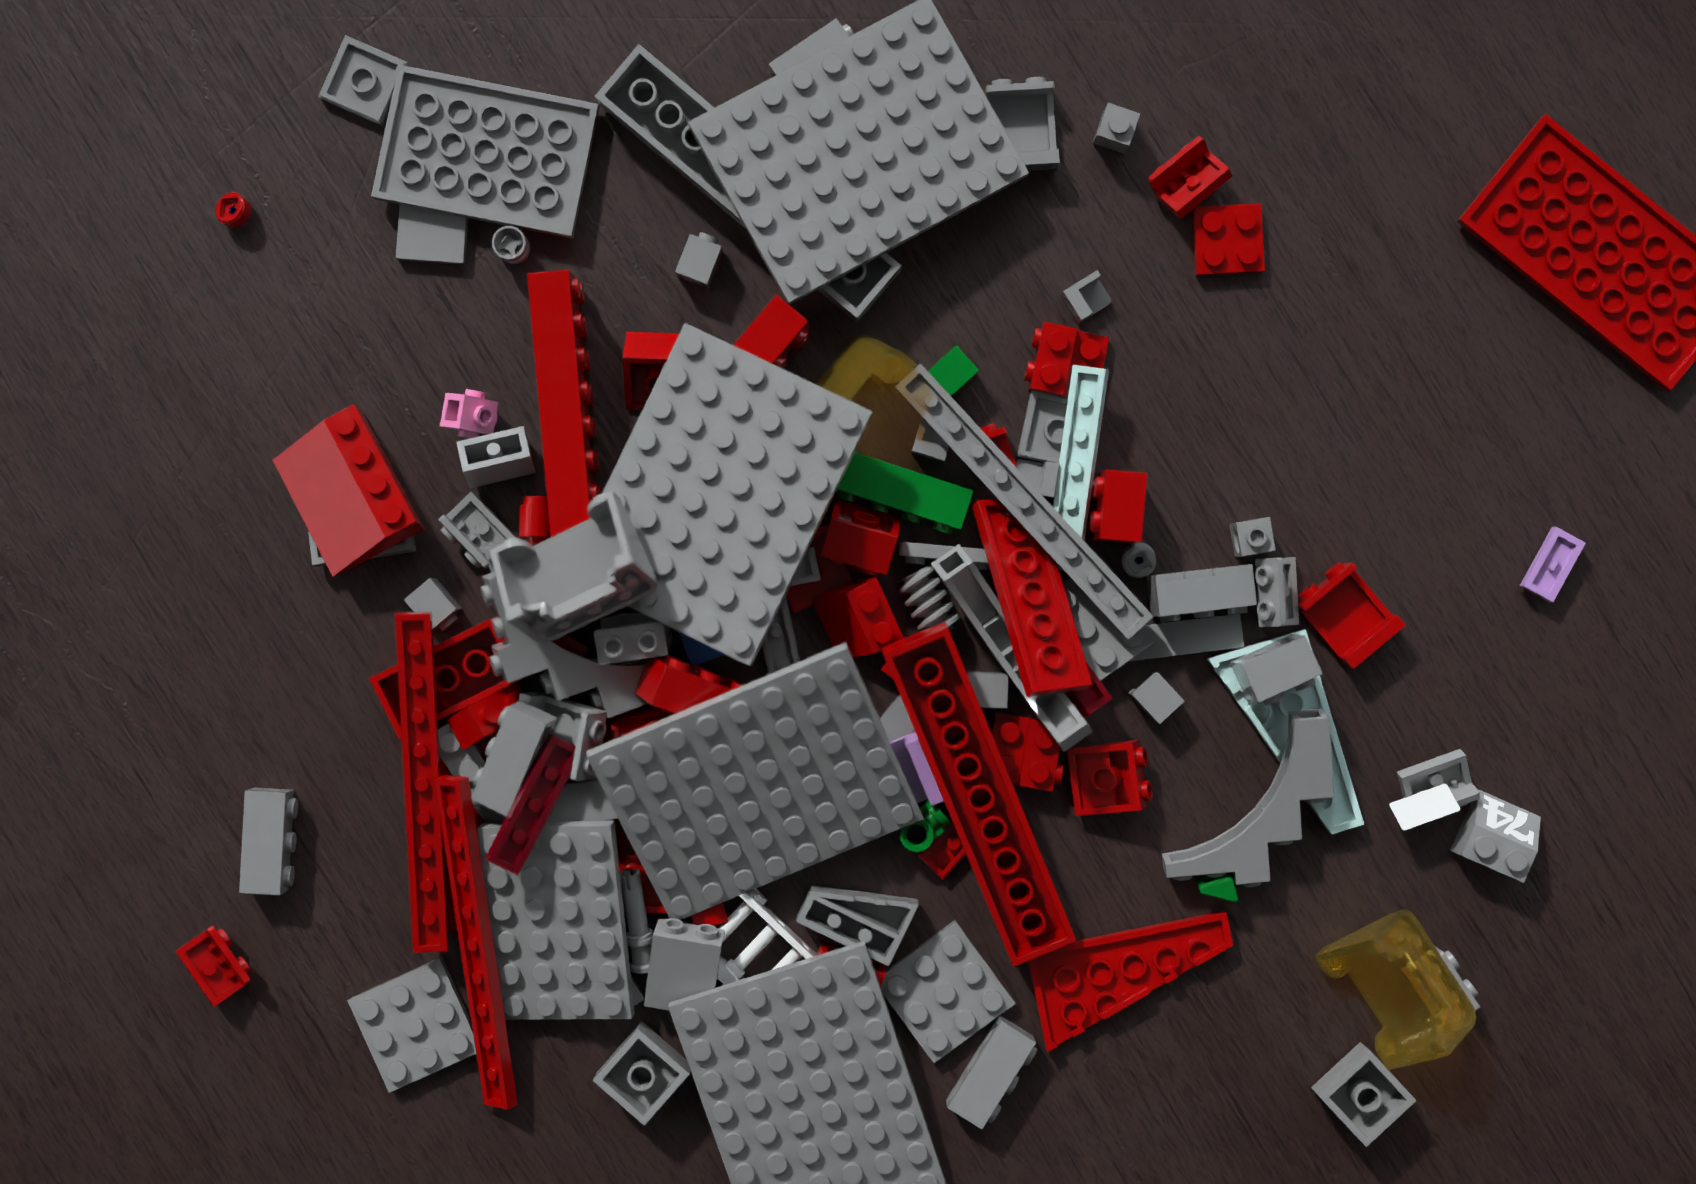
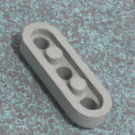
M900 542L898 556H905V563L925 565V558L938 559L955 546ZM962 547L977 569L990 570L984 549Z

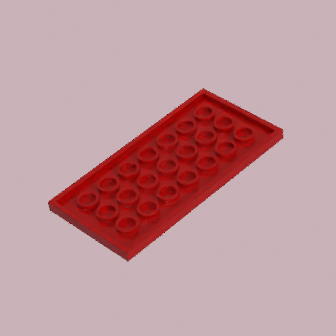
M1547 114L1543 115L1456 222L1663 390L1671 391L1696 360V235Z

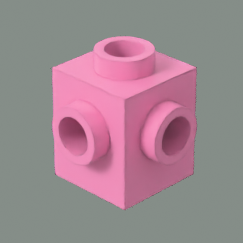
M466 389L465 395L445 393L440 426L459 430L458 437L468 439L478 437L479 434H491L497 422L498 402L485 399V392Z

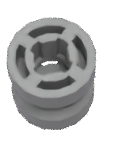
M503 226L493 235L492 248L504 262L512 265L520 264L529 256L531 250L530 242L517 227Z

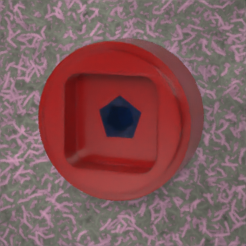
M236 192L227 193L218 201L215 214L217 219L227 227L239 228L249 219L251 204L246 198Z

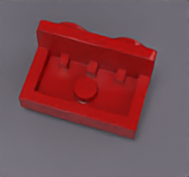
M1198 136L1192 142L1185 145L1164 165L1158 167L1148 177V181L1155 198L1175 216L1182 219L1233 176L1230 168L1208 150L1205 140Z
M213 925L174 953L211 1006L215 1007L250 983L251 979L248 975L252 971L241 956L237 959L229 949L232 946V942L223 929L217 931Z

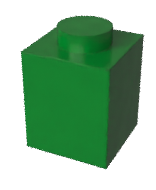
M956 345L928 372L952 397L979 372V369Z

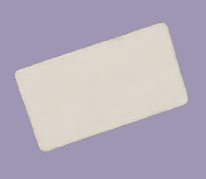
M1447 784L1436 786L1389 804L1402 830H1407L1460 811V807Z

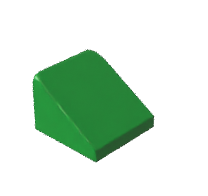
M1226 872V875L1222 877H1208L1205 875L1195 879L1200 893L1234 902L1239 901L1229 872Z

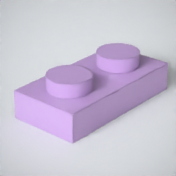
M1552 527L1523 578L1520 587L1547 602H1554L1586 543L1558 527Z

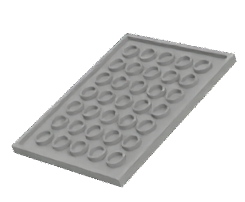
M918 0L688 122V127L789 305L1022 180L1029 174L932 0Z
M684 323L603 493L613 491L622 500L658 583L657 589L652 594L627 606L736 660L752 666L874 413Z
M846 643L587 751V759L669 918L678 920L924 819Z
M865 941L669 1002L668 1008L731 1184H947Z

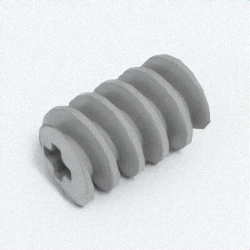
M926 566L898 581L905 583L898 591L899 594L911 595L905 602V606H917V609L911 614L912 619H924L917 627L919 631L942 622L946 623L949 631L958 627H954L953 624L960 618L959 615H947V612L953 606L952 602L941 603L942 598L947 594L946 590H934L941 582L940 579L928 578L934 570L932 566Z

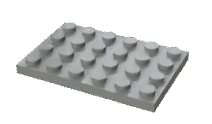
M398 65L371 197L374 200L573 239L600 109L599 104Z
M614 820L545 822L519 875L485 860L502 823H481L477 828L505 1020L632 1019L635 1010Z

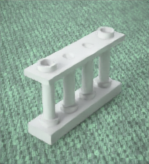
M757 889L739 895L744 901L728 917V921L718 927L725 930L724 942L753 910L768 923L735 960L730 959L727 962L722 956L720 957L717 979L724 985L745 979L743 977L745 974L744 969L778 933L793 948L773 969L798 962L802 957L808 959L817 956V953L765 905L767 899Z

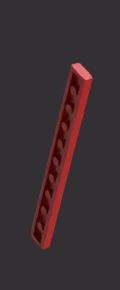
M432 611L400 612L395 614L413 953L448 952L449 935L444 839L434 780L440 777Z
M443 775L434 780L484 1105L509 1110L518 1105L469 777Z

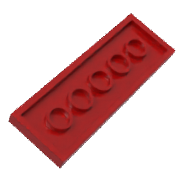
M999 499L978 500L972 508L1026 697L1088 689L1093 684L1057 562Z

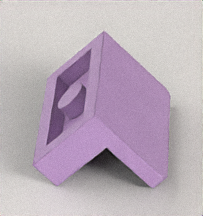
M916 732L891 741V745L917 803L929 799L931 806L943 802L944 799Z

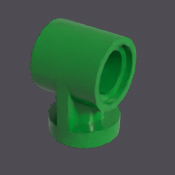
M929 800L920 807L924 819L899 829L900 840L909 851H924L941 833L953 824L937 804L931 806ZM921 825L925 828L926 834L921 841L914 842L908 839L907 830L911 826Z

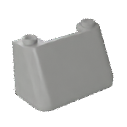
M613 491L599 494L589 503L587 510L590 519L535 546L519 538H510L501 545L489 550L507 622L537 642H548L558 639L652 594L657 589L658 583L652 566L622 500Z

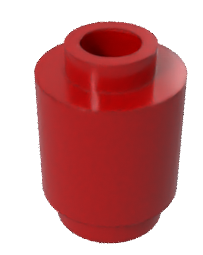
M546 496L523 497V505H520L519 538L526 539L533 546L551 538Z

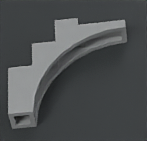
M958 544L932 562V567L966 618L979 633L1025 702L1062 750L1065 752L1093 731L1064 692L1026 697L1000 602L962 547Z
M495 572L482 576L485 585L481 586L480 590L487 607L492 605L496 618L491 620L493 629L498 639H504L503 642L491 646L494 655L490 656L489 659L496 676L501 675L506 682L510 683L543 670L544 673L539 675L546 694L551 693L554 698L560 701L593 689L592 692H589L591 704L594 708L607 711V718L648 704L647 701L635 693L648 658L599 665L598 659L587 658L567 651L551 641L537 642L507 622Z
M1323 708L1290 711L1288 713V738L1282 762L1269 789L1258 804L1243 819L1224 833L1189 849L1163 853L1162 863L1167 878L1183 881L1191 879L1194 875L1206 874L1208 877H1222L1226 875V872H1231L1236 885L1256 887L1261 885V882H1270L1268 843L1289 845L1293 840H1302L1300 800H1304L1307 803H1320L1325 798L1334 797L1330 718Z

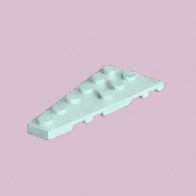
M1302 629L1206 658L1280 764L1288 738V713L1290 711L1324 709L1330 718L1334 797L1325 798L1320 803L1308 804L1330 834L1364 825L1320 675L1314 678L1316 682L1314 685L1300 691H1296L1295 688L1288 689L1282 692L1284 698L1272 704L1264 705V703L1254 702L1245 698L1230 664L1231 661L1291 634L1304 635L1309 642L1306 630Z

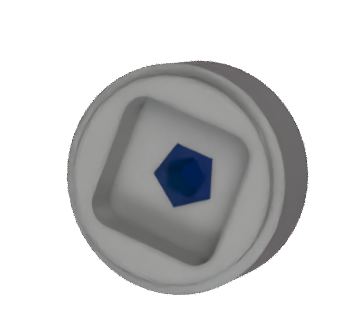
M1141 542L1127 546L1122 553L1124 571L1134 578H1143L1150 575L1156 567L1154 550L1148 544Z

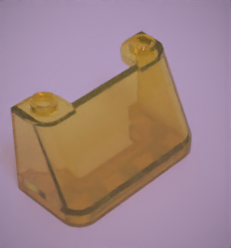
M860 335L847 345L815 385L850 401L868 378L879 387L884 383H899L915 369L916 363L903 352L870 335Z
M1402 909L1392 912L1326 945L1314 956L1327 976L1340 978L1348 973L1376 1015L1383 1028L1375 1037V1050L1388 1070L1449 1056L1476 1022V1013L1471 1001L1417 918L1408 910Z

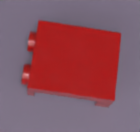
M1338 562L1325 572L1324 575L1327 579L1320 585L1316 586L1313 583L1298 595L1301 600L1298 602L1297 607L1300 614L1346 668L1354 669L1406 625L1398 615L1390 613L1355 571L1357 567L1353 562L1343 565L1341 562Z

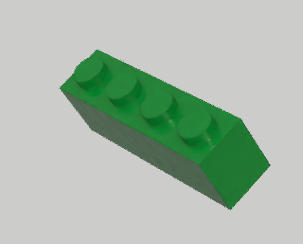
M856 452L836 490L837 498L855 503L858 497L870 501L868 508L887 513L888 509L892 508L902 512L900 516L902 519L920 524L921 518L934 522L933 529L952 534L953 529L961 530L973 494V490Z

